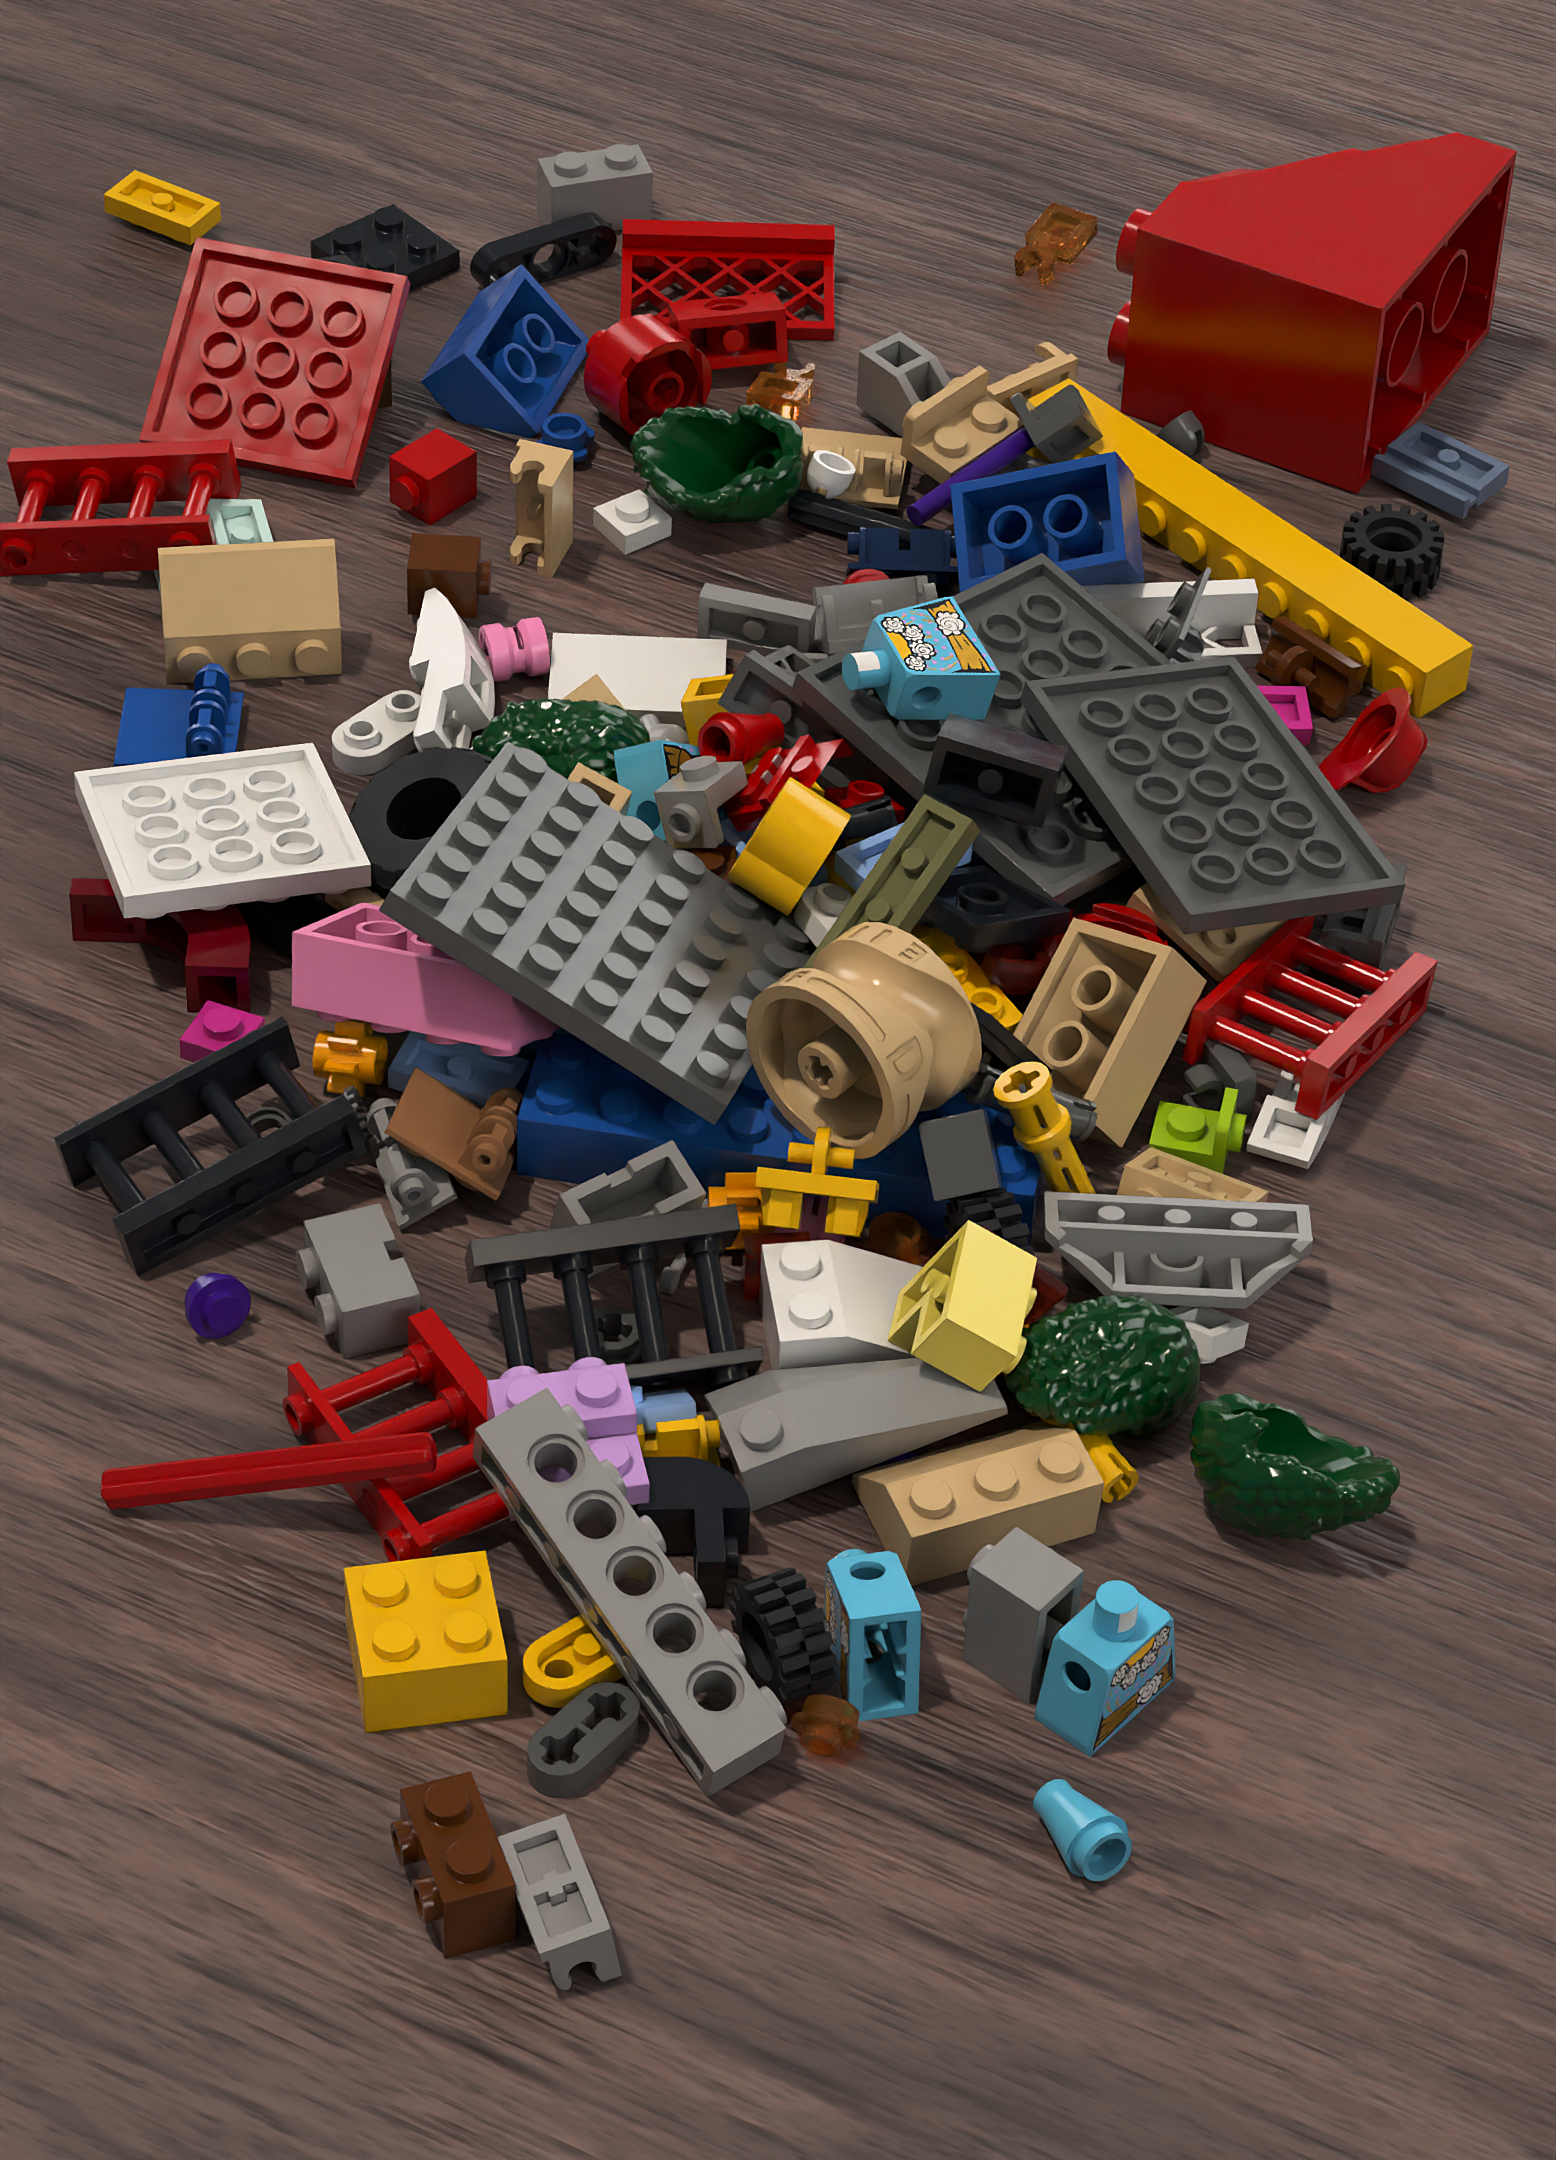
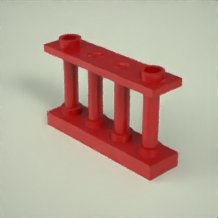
M232 440L11 448L7 464L20 510L16 522L0 523V576L159 570L158 548L217 545L210 515H206L210 500L238 499L242 486ZM186 501L182 516L151 517L155 502ZM131 503L126 518L95 519L100 504ZM75 505L71 520L40 521L45 506Z
M1315 916L1289 919L1203 1000H1197L1182 1029V1033L1187 1035L1182 1061L1194 1065L1203 1055L1204 1042L1215 1040L1294 1075V1082L1300 1085L1294 1110L1318 1120L1425 1013L1438 961L1415 952L1397 970L1391 968L1387 972L1310 940ZM1303 963L1373 994L1371 996L1364 994L1361 998H1358L1297 972L1295 969ZM1276 989L1343 1018L1345 1021H1336L1331 1025L1271 999L1267 995ZM1247 1015L1318 1047L1316 1049L1308 1048L1303 1052L1239 1024V1022Z
M432 1307L408 1317V1347L403 1349L402 1357L320 1390L300 1362L287 1366L288 1396L282 1400L283 1411L292 1431L297 1436L305 1434L312 1445L417 1432H431L445 1425L450 1429L458 1428L469 1442V1444L437 1457L436 1469L431 1473L341 1483L381 1538L382 1548L388 1562L433 1557V1549L509 1517L508 1508L497 1492L422 1524L418 1523L404 1504V1501L479 1470L480 1467L473 1459L475 1428L488 1421L487 1378ZM413 1381L418 1386L425 1384L436 1399L355 1434H352L338 1415L340 1411Z

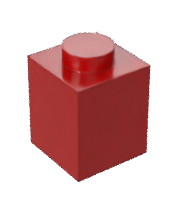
M434 429L389 456L390 502L429 526L477 497V451L440 429Z

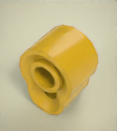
M789 777L726 878L788 916L835 845L851 815Z

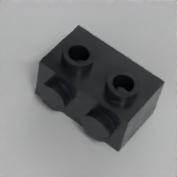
M949 713L937 736L922 793L939 797L941 800L955 806L972 807L996 814L1012 823L1029 824L1043 828L1054 802L1069 748Z

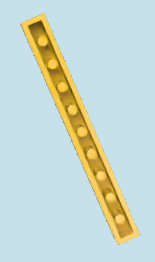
M1068 378L1028 399L1037 407L1066 386L1074 385L1079 390L1104 437L1069 460L1116 451L1134 474L1139 528L1142 532L1201 572L1206 567L1212 569L1209 577L1213 580L1255 579L1258 590L1256 609L1272 620L1285 616L1303 629H1310L1324 638L1325 643L1347 657L1352 656L1365 664L1368 671L1364 682L1382 694L1389 689L1397 687L1407 690L1411 698L1410 713L1420 718L1466 691L1473 651L1471 643ZM1036 446L1026 452L1031 457L1052 463Z

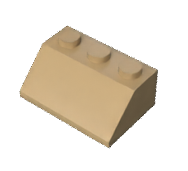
M334 539L158 548L167 684L192 683L197 671L210 663L221 665L229 675L230 680L342 674L341 625Z
M1073 917L1013 1035L1053 1070L1051 1073L1052 1089L1080 1099L1091 1100L1096 1104L1097 1108L1093 1112L1097 1113V1120L1092 1133L1088 1137L1122 1148L1207 981L1173 947Z
M1041 1421L852 1474L851 1480L886 1551L897 1553L911 1586L968 1570L973 1558L984 1546L988 1544L995 1546L1015 1527L1020 1528L1047 1547L1095 1533L1104 1481L1076 1430Z

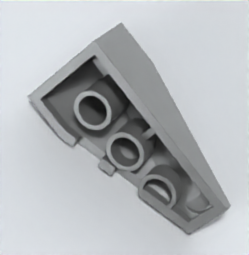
M919 1358L769 1370L704 1395L713 1419L718 1421L721 1439L738 1480L748 1495L752 1512L1008 1414L1007 1406L994 1379L979 1392Z

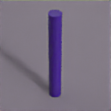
M1021 428L910 505L906 510L909 520L914 525L921 526L952 504L950 484L993 476L1033 448L1035 445L1026 428Z

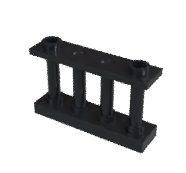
M282 1016L53 1137L71 1184L75 1187L97 1175L123 1211V1213L112 1218L125 1259L137 1276L146 1273L367 1153L356 1110L346 1097L341 1095L319 1107L292 1073V1070L300 1067L289 1025ZM269 1084L295 1120L262 1138L235 1101ZM212 1114L238 1151L204 1168L178 1131ZM155 1145L181 1182L146 1199L120 1162Z
M736 1204L469 1241L464 1257L468 1283L486 1281L487 1287L495 1291L508 1370L517 1366H529L535 1369L521 1284L527 1281L526 1275L553 1272L554 1279L561 1280L575 1362L587 1357L602 1359L588 1275L594 1271L593 1266L619 1263L620 1269L626 1270L628 1273L643 1363L625 1366L630 1385L641 1386L643 1392L708 1382L709 1389L716 1391L747 1379L748 1376H754L764 1361L762 1346L736 1350L720 1263V1256L725 1254V1248L732 1247L740 1231ZM685 1253L686 1260L693 1261L710 1354L670 1359L654 1265L660 1262L659 1257Z

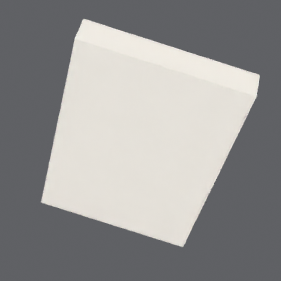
M553 633L548 699H563L597 673L628 713L633 714L639 719L643 715L654 714L659 718L661 724H675L686 728L681 707V700L691 679L725 675L727 640Z

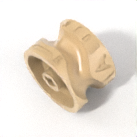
M864 922L851 927L818 952L812 968H799L790 971L764 989L754 998L748 1010L746 1021L747 1045L751 1061L764 1089L782 1115L802 1135L814 1143L818 1126L831 1127V1147L854 1149L855 1159L875 1156L909 1130L918 1112L939 1108L968 1086L979 1071L982 1057L978 1021L959 981L947 965L928 946L898 927L881 922Z

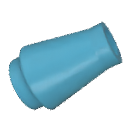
M1055 1779L1039 1789L1033 1800V1809L1046 1825L1071 1873L1077 1876H1085L1091 1881H1102L1112 1877L1121 1870L1128 1861L1132 1851V1842L1128 1836V1828L1123 1819L1074 1790L1066 1780Z

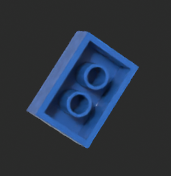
M1116 451L950 484L960 592L1041 553L1047 556L1081 586L1145 582L1134 474Z

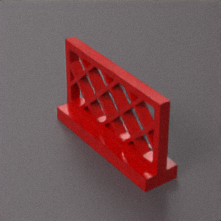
M623 219L620 320L630 317L632 310L648 300L661 310L655 316L669 325L668 303L673 301L660 291L674 282L688 292V294L676 302L718 298L713 293L727 283L742 295L771 292L781 285L795 295L783 304L786 309L787 339L834 341L835 225ZM635 273L662 274L647 283ZM688 274L714 276L700 284ZM742 276L768 277L754 286ZM794 277L821 279L806 287ZM808 305L823 316V321H801L793 314Z

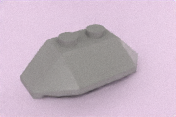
M1044 1191L1045 1240L1104 1296H1140L1158 1305L1246 1309L1312 1253L1313 1237L1309 1205Z

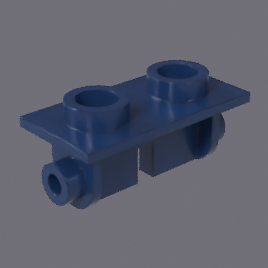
M859 527V532H848L847 555H858V563H848L846 575L861 569L879 570L890 579H892V576L913 577L925 575L928 577V583H935L936 588L949 587V578L959 579L958 566H950V558H957L955 535H951V530L911 529L910 550H899L900 529Z

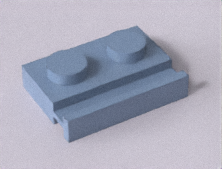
M1417 422L1390 443L1384 455L1378 453L1373 457L1371 475L1463 520L1467 516L1470 507H1479L1507 484L1510 466L1421 422Z

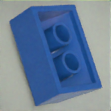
M521 264L477 294L424 375L421 383L457 422L531 438L539 432L543 421L552 411L584 359L589 339Z

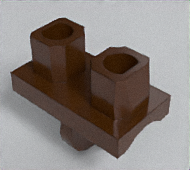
M1285 616L1274 618L1270 627L1271 637L1269 644L1259 658L1255 669L1270 678L1272 686H1305L1308 703L1332 719L1343 717L1349 698L1358 695L1368 671L1367 666L1352 656L1347 657L1325 643L1324 638L1310 629H1303Z

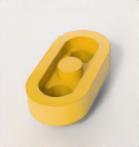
M581 1614L534 1641L527 1648L523 1657L524 1688L533 1700L548 1707L564 1708L589 1686L602 1682L614 1683L624 1677Z

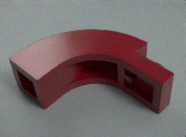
M72 878L69 898L73 941L143 943L160 947L173 953L185 964L187 1012L199 1013L208 1000L248 1013L251 1012L253 995L251 940L246 920L235 904L227 905L225 908L215 911L193 909L170 912L154 919L124 918L109 879Z

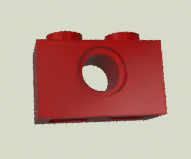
M775 292L668 303L669 326L693 343L707 357L711 370L788 362L786 309Z

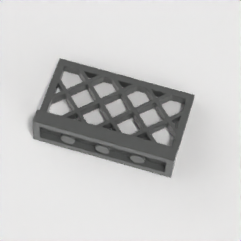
M789 644L765 657L755 650L745 654L717 704L730 713H773L777 715L784 726V740L779 746L784 750L793 748L799 737L804 735H810L815 744L844 739L854 755L829 759L820 775L837 787H846L851 781L865 780L879 784L884 788V793L906 808L905 822L918 804V801L792 691L797 672L815 664V662Z

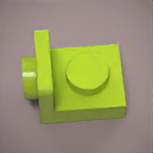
M1225 1088L1220 1112L1160 1101L1148 1149L1152 1147L1223 1174L1228 1151L1241 1152L1247 1115L1236 1113L1239 1089Z

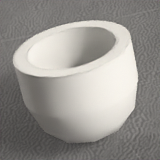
M819 450L814 453L808 466L807 482L813 493H816L819 486L827 490L826 499L840 496L846 491L856 469L843 456L830 451Z

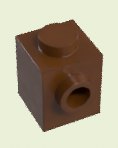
M412 533L407 564L408 614L420 615L425 591L436 588L448 599L460 617L477 618L480 595H490L492 580V561L481 560V537Z

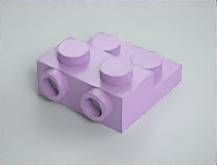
M587 1357L574 1362L566 1371L539 1374L532 1367L517 1366L505 1371L500 1379L487 1380L488 1421L548 1387L561 1407L569 1404L578 1413L588 1433V1441L586 1443L599 1462L607 1459L616 1467L627 1489L625 1499L630 1505L649 1503L650 1483L637 1436V1411L624 1363L607 1365L602 1359ZM548 1466L537 1472L543 1479L554 1483L563 1482L571 1478V1475L565 1469L557 1466ZM508 1509L510 1521H515L516 1519Z

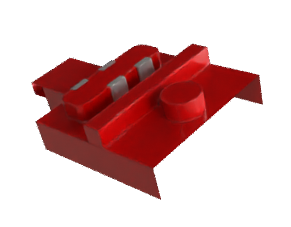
M810 735L800 736L793 748L785 750L781 747L769 749L752 772L746 774L748 785L720 807L725 809L728 818L738 832L756 829L789 777L810 789L829 759L854 754L844 739L815 744Z

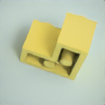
M968 1220L899 1291L888 1341L981 1392L1000 1372L1010 1373L1019 1363L1024 1353L1027 1340L1021 1336L1024 1319L1033 1307L1037 1295V1290L1031 1286L1037 1258Z

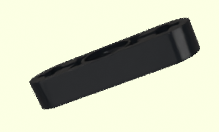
M593 212L582 213L483 245L472 258L470 272L479 285L485 289L522 264L534 279L541 284L598 266L605 262L616 247V233L598 214ZM553 244V251L549 258L542 263L534 264L537 252L542 247Z

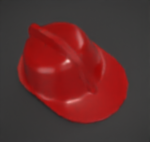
M1397 687L1389 689L1375 698L1362 711L1345 738L1319 765L1318 768L1335 791L1352 783L1371 793L1388 792L1401 786L1410 776L1425 751L1428 740L1419 724L1409 714L1411 698L1407 690Z

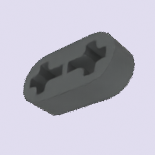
M612 1682L593 1684L579 1693L535 1732L529 1740L527 1748V1776L530 1785L537 1792L547 1797L561 1799L575 1796L587 1788L629 1750L638 1739L640 1704L637 1696L628 1687ZM597 1715L603 1720L594 1727L595 1716ZM614 1715L620 1716V1721L618 1722L611 1717ZM573 1752L571 1765L563 1761ZM548 1758L555 1761L552 1766L547 1764Z

